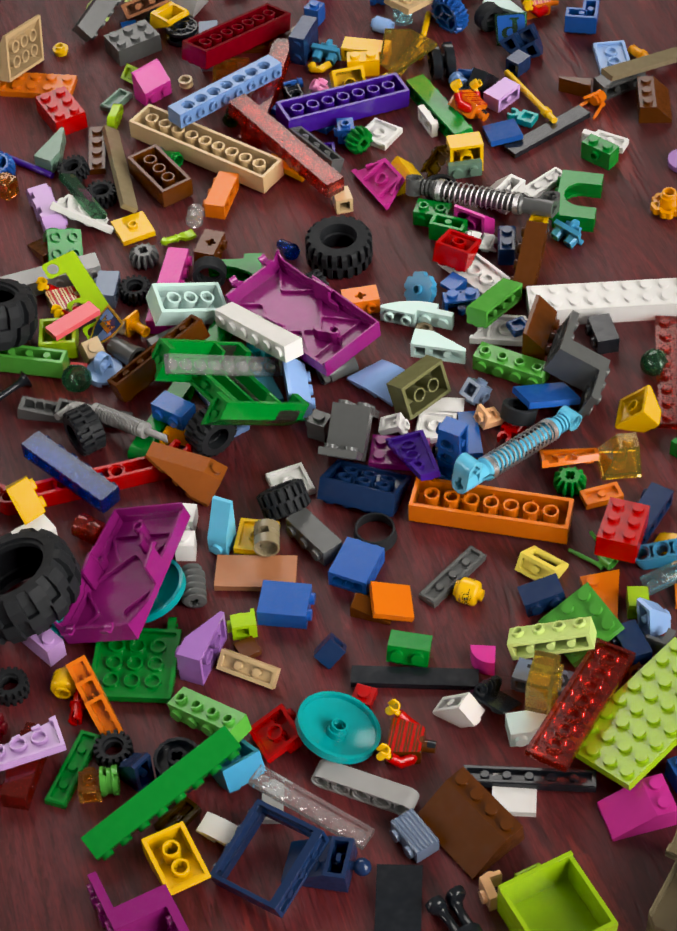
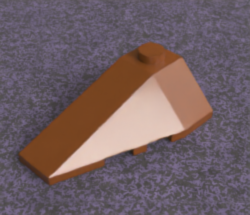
M152 441L145 455V458L161 473H166L172 479L173 484L179 485L185 490V494L190 499L205 507L209 506L228 469L227 466L212 458Z

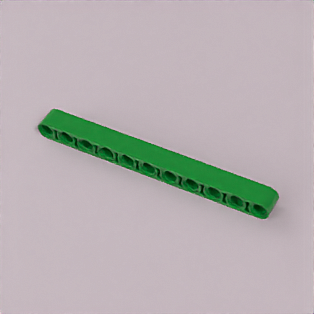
M214 320L208 329L210 337L206 340L229 342L233 334L218 327ZM173 382L167 390L187 401H190L195 394V388L189 382ZM152 414L146 421L151 424L152 429L163 433L166 426H170L152 417ZM136 436L129 447L128 459L145 456L152 441L159 443V440L150 436L146 439Z

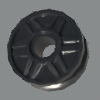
M185 17L175 24L166 27L167 42L172 46L182 47L183 40L198 34L197 22L190 17Z

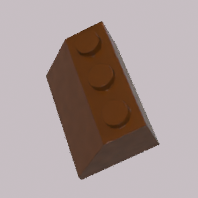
M637 76L635 93L638 122L672 123L669 89L654 76Z
M537 294L523 331L522 354L545 361L551 348L550 343L553 342L556 334L554 331L558 330L560 320L557 319V311Z

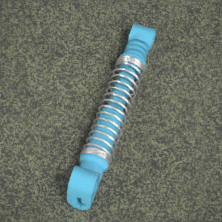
M564 405L552 418L541 420L496 449L488 452V454L478 458V460L467 452L462 453L454 464L452 474L454 490L459 494H464L484 481L493 480L556 441L563 432L577 429L582 421V415Z

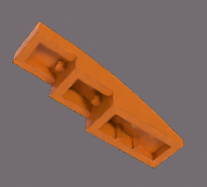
M83 655L66 664L65 666L74 680L84 705L100 734L107 735L106 731L110 730V733L118 730V734L124 731L86 656Z

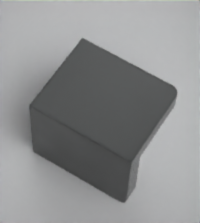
M668 628L664 637L660 635L654 637L646 634L645 638L653 650V654H657L667 643L676 637L677 631Z

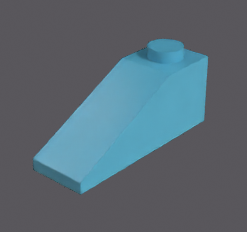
M214 495L207 536L209 552L215 555H229L237 535L233 501Z

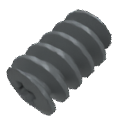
M188 563L181 567L186 577V587L181 601L187 607L200 608L207 604L206 575L200 564Z

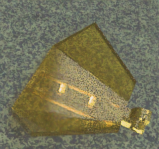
M385 28L380 64L389 72H385L382 75L396 72L400 77L409 66L437 47L438 43L412 29Z

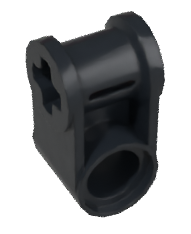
M299 83L288 87L282 86L284 99L303 95Z

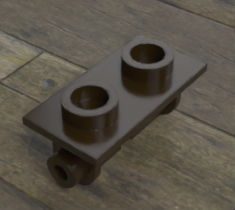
M448 145L434 147L430 157L423 163L420 172H427L428 177L438 174L441 170L438 163L443 166L450 157V151L446 149Z

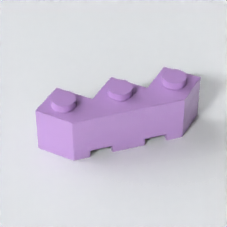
M47 183L26 189L25 192L30 207H33L37 221L41 222L44 232L49 228H67L68 221L66 216L49 209L53 201L57 203V201H55L50 186L48 187Z

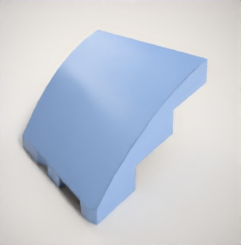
M382 359L348 376L346 380L393 407L386 383L405 369Z

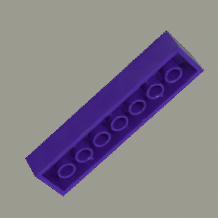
M394 72L277 101L276 119L286 134H288L289 128L302 126L311 132L337 125L336 118L353 117V121L408 107L410 90L399 75Z

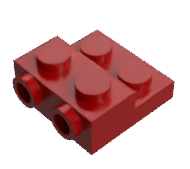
M282 703L251 725L252 729L249 732L268 763L273 762L286 751L291 754L304 745L296 730L295 711L291 707L287 709Z

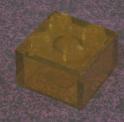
M535 650L526 682L525 710L550 715L552 707H557L559 697L557 694L558 690H561L563 683L564 664H561V655Z

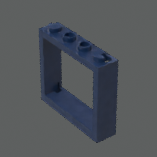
M257 799L252 808H249L242 824L236 828L235 835L230 843L224 847L223 854L213 865L214 868L210 872L211 879L216 885L282 918L330 840L323 830ZM265 817L309 837L270 902L227 880Z

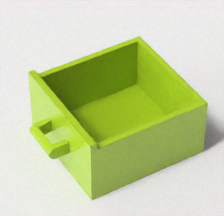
M571 850L546 863L540 864L538 862L515 873L514 878L498 885L497 911L510 931H617L618 929L617 920L573 857Z

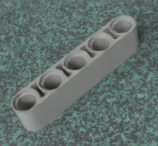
M325 759L319 761L311 777L312 783L317 787L398 815H402L407 810H410V808L414 809L420 797L419 793L411 787Z

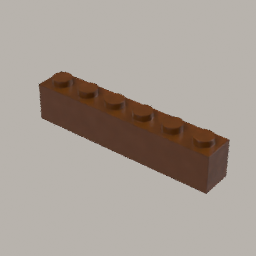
M191 314L162 338L206 340L210 337V334L202 319ZM157 342L107 380L118 399L125 403L132 400L136 394L146 389L155 380L157 370L155 360H152V353Z

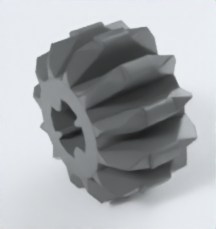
M142 242V244H135V247L131 248L129 260L133 268H138L139 271L141 269L147 270V268L153 269V266L158 265L159 252L155 245H150L149 242L143 244Z

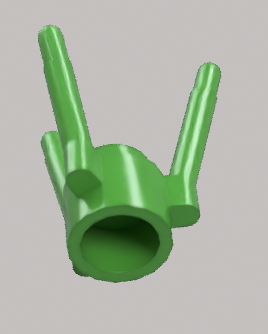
M590 531L589 534L596 541L597 535H595L593 531ZM571 548L568 549V552L596 565L600 570L604 567L607 570H611L619 561L603 556H597L599 561H596Z

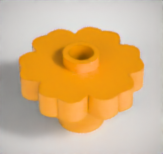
M666 187L661 193H656L652 197L650 210L654 215H659L662 219H672L673 216L677 217V192L674 188Z

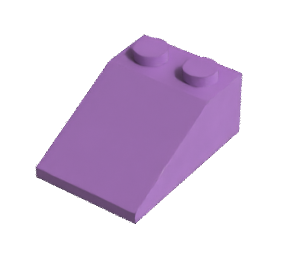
M218 612L186 636L182 644L177 646L175 657L177 658V670H179L181 680L204 686L228 638L224 612Z

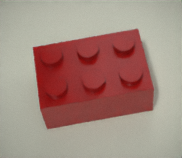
M65 86L35 97L39 115L54 134L60 127H64L65 136L88 127L84 109Z
M610 497L596 536L594 555L635 564L648 525L650 505Z

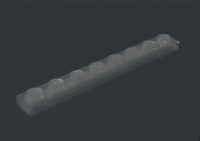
M164 354L165 374L283 376L282 361L276 357Z

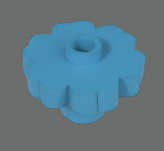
M415 271L413 276H408L404 284L406 301L433 303L437 294V283L434 281V277L428 276L426 271Z

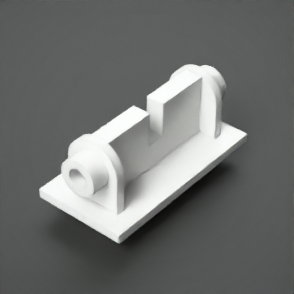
M473 230L465 232V234L482 239L479 247L480 250L484 252L497 251L493 247L498 241L494 234L483 233L482 235L481 232Z

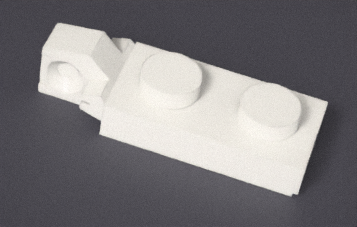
M584 129L581 135V141L592 133L619 146V153L623 154L629 144L628 138L599 129L597 131Z

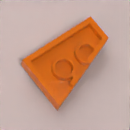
M597 448L539 450V460L542 468L578 463L590 464L594 463V461H599V451Z
M620 569L580 576L581 587L588 582L618 619Z

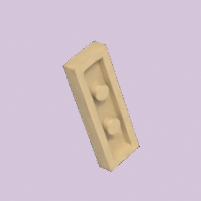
M226 648L221 649L216 666L218 670L272 690L276 688L281 668Z

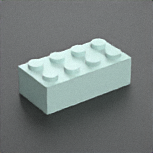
M219 282L152 283L145 297L155 326L178 325L191 314L202 319L204 324H212L216 318L215 309L226 305Z

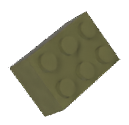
M430 355L424 356L386 383L395 413L401 412L408 420L414 419L451 392L442 359Z

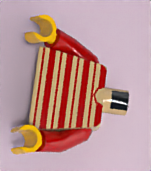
M38 277L36 281L37 289L39 291H44L45 289L47 305L54 318H61L68 314L70 311L67 308V304L81 297L74 286L56 287L47 284L46 278ZM74 303L72 306V310L78 308L82 304Z

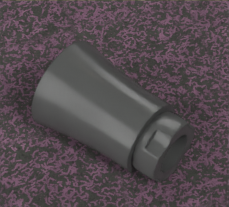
M118 337L111 338L107 344V351L125 365L129 364L146 350Z
M352 357L328 377L316 370V374L320 382L326 385L358 372L359 366L355 357Z

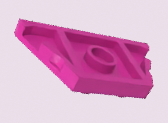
M386 158L375 163L366 164L364 169L357 171L355 168L351 171L386 211L391 206L405 181L403 176Z

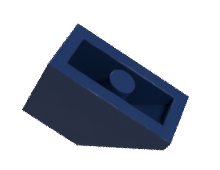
M147 752L133 753L129 758L124 759L118 767L121 780L137 792H140L155 780L151 757Z

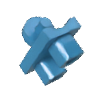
M328 39L326 43H312V60L314 62H321L323 57L326 58L325 61H330L332 66H334L337 60L341 61L340 49L337 48V45L333 44L332 39Z
M556 219L553 222L555 227L550 234L554 240L559 241L565 236L564 245L570 249L576 244L581 246L584 243V240L581 239L582 228L579 227V220L573 219L571 222L567 220L563 223Z

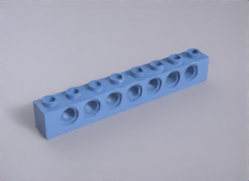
M268 54L167 106L168 119L182 129L281 77L282 64Z

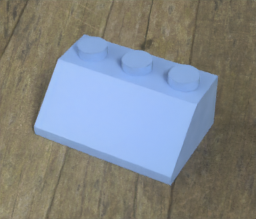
M296 358L287 363L282 361L287 402H289L292 394H299L309 404L303 416L307 418L308 415L312 414L313 409H316L315 398H311L313 386L308 384V382H311L310 371H306L305 363Z

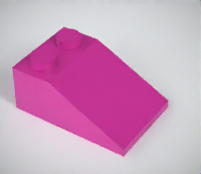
M662 773L642 778L630 791L623 788L597 802L612 842L677 825V805Z

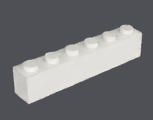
M234 302L215 309V322L218 327L287 363L303 355L301 337Z

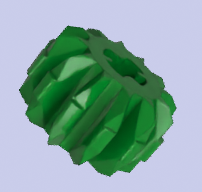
M356 125L354 129L351 128V132L347 133L348 136L344 139L346 141L345 146L351 153L361 155L363 151L366 152L367 148L370 147L373 135L366 127Z
M567 465L566 468L560 467L559 471L555 472L553 486L557 494L562 493L563 497L569 495L572 498L574 495L579 496L580 491L586 488L587 478L583 473V469L577 470L576 466L570 468Z

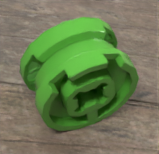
M117 764L111 765L108 768L99 766V783L102 797H106L108 794L120 795V776Z

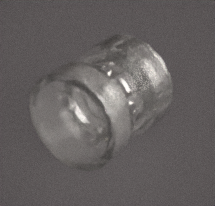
M191 204L187 209L186 224L191 228H199L203 224L205 211L201 205Z

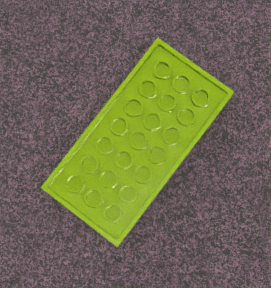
M674 637L596 710L569 739L562 743L563 750L629 791L677 745V638Z

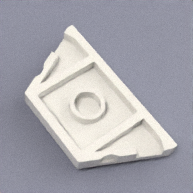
M68 194L65 197H61L57 203L53 201L49 208L67 216L71 220L80 221L88 227H94L109 234H112L114 230L113 226L107 224L109 219L103 213L101 207Z
M503 314L487 328L477 327V332L474 335H470L469 343L480 344L483 341L492 345L522 347L523 335L515 338L506 327V322L523 315Z

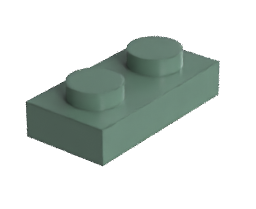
M477 158L447 163V175L454 179L481 176L482 160Z

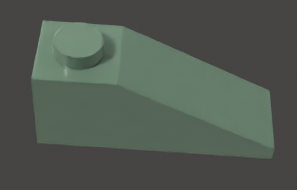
M60 127L34 155L35 165L53 173L57 170L58 164L62 163L66 145L64 127Z

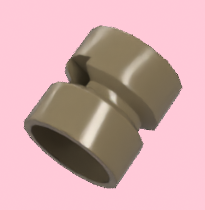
M268 518L258 520L254 524V552L259 556L271 557L279 552L280 525L277 521Z

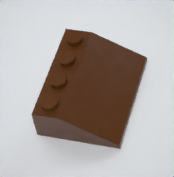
M464 766L442 784L418 813L419 817L439 839V846L473 881L525 839L523 826Z

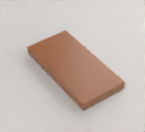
M217 555L214 591H261L263 580L296 583L298 555H274L271 557L259 555Z

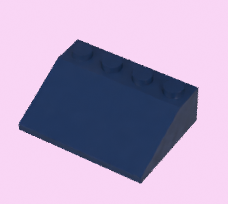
M337 459L320 476L317 499L323 500V502L328 504H341L345 508H357L365 513L377 512L393 517L399 509L412 476Z

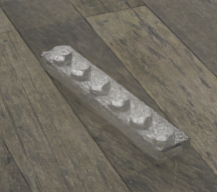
M262 764L249 779L251 787L340 837L355 838L356 847L361 850L365 848L374 834V828Z

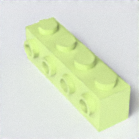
M591 616L517 626L509 629L507 647L512 660H519V657L527 659L595 649L597 631Z

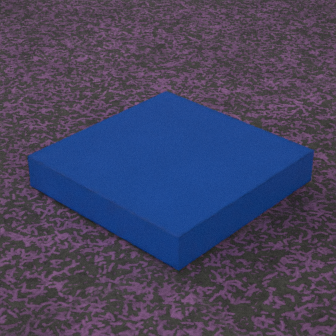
M514 118L482 126L483 133L491 147L524 139L523 133Z

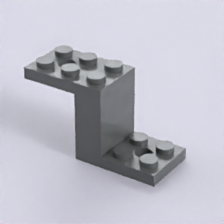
M573 310L556 331L543 370L582 390L581 402L576 412L582 415L583 419L585 415H590L593 406H597L602 399L600 393L606 386L604 380L610 373L609 364L611 360L573 341L575 337L573 332H575L579 325L577 320L580 314Z
M343 399L333 402L327 443H325L324 447L318 446L317 454L366 462L372 418L379 419L380 411L376 410L375 406L364 402L356 404Z

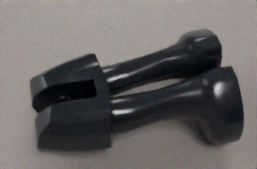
M462 885L451 888L447 892L445 900L441 895H437L431 898L425 905L428 913L439 917L449 931H483L480 924L473 922L463 907L466 891ZM447 905L455 913L462 927H459L447 909Z

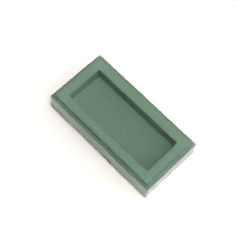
M119 88L100 104V110L109 113L114 103L124 106L133 98V94Z

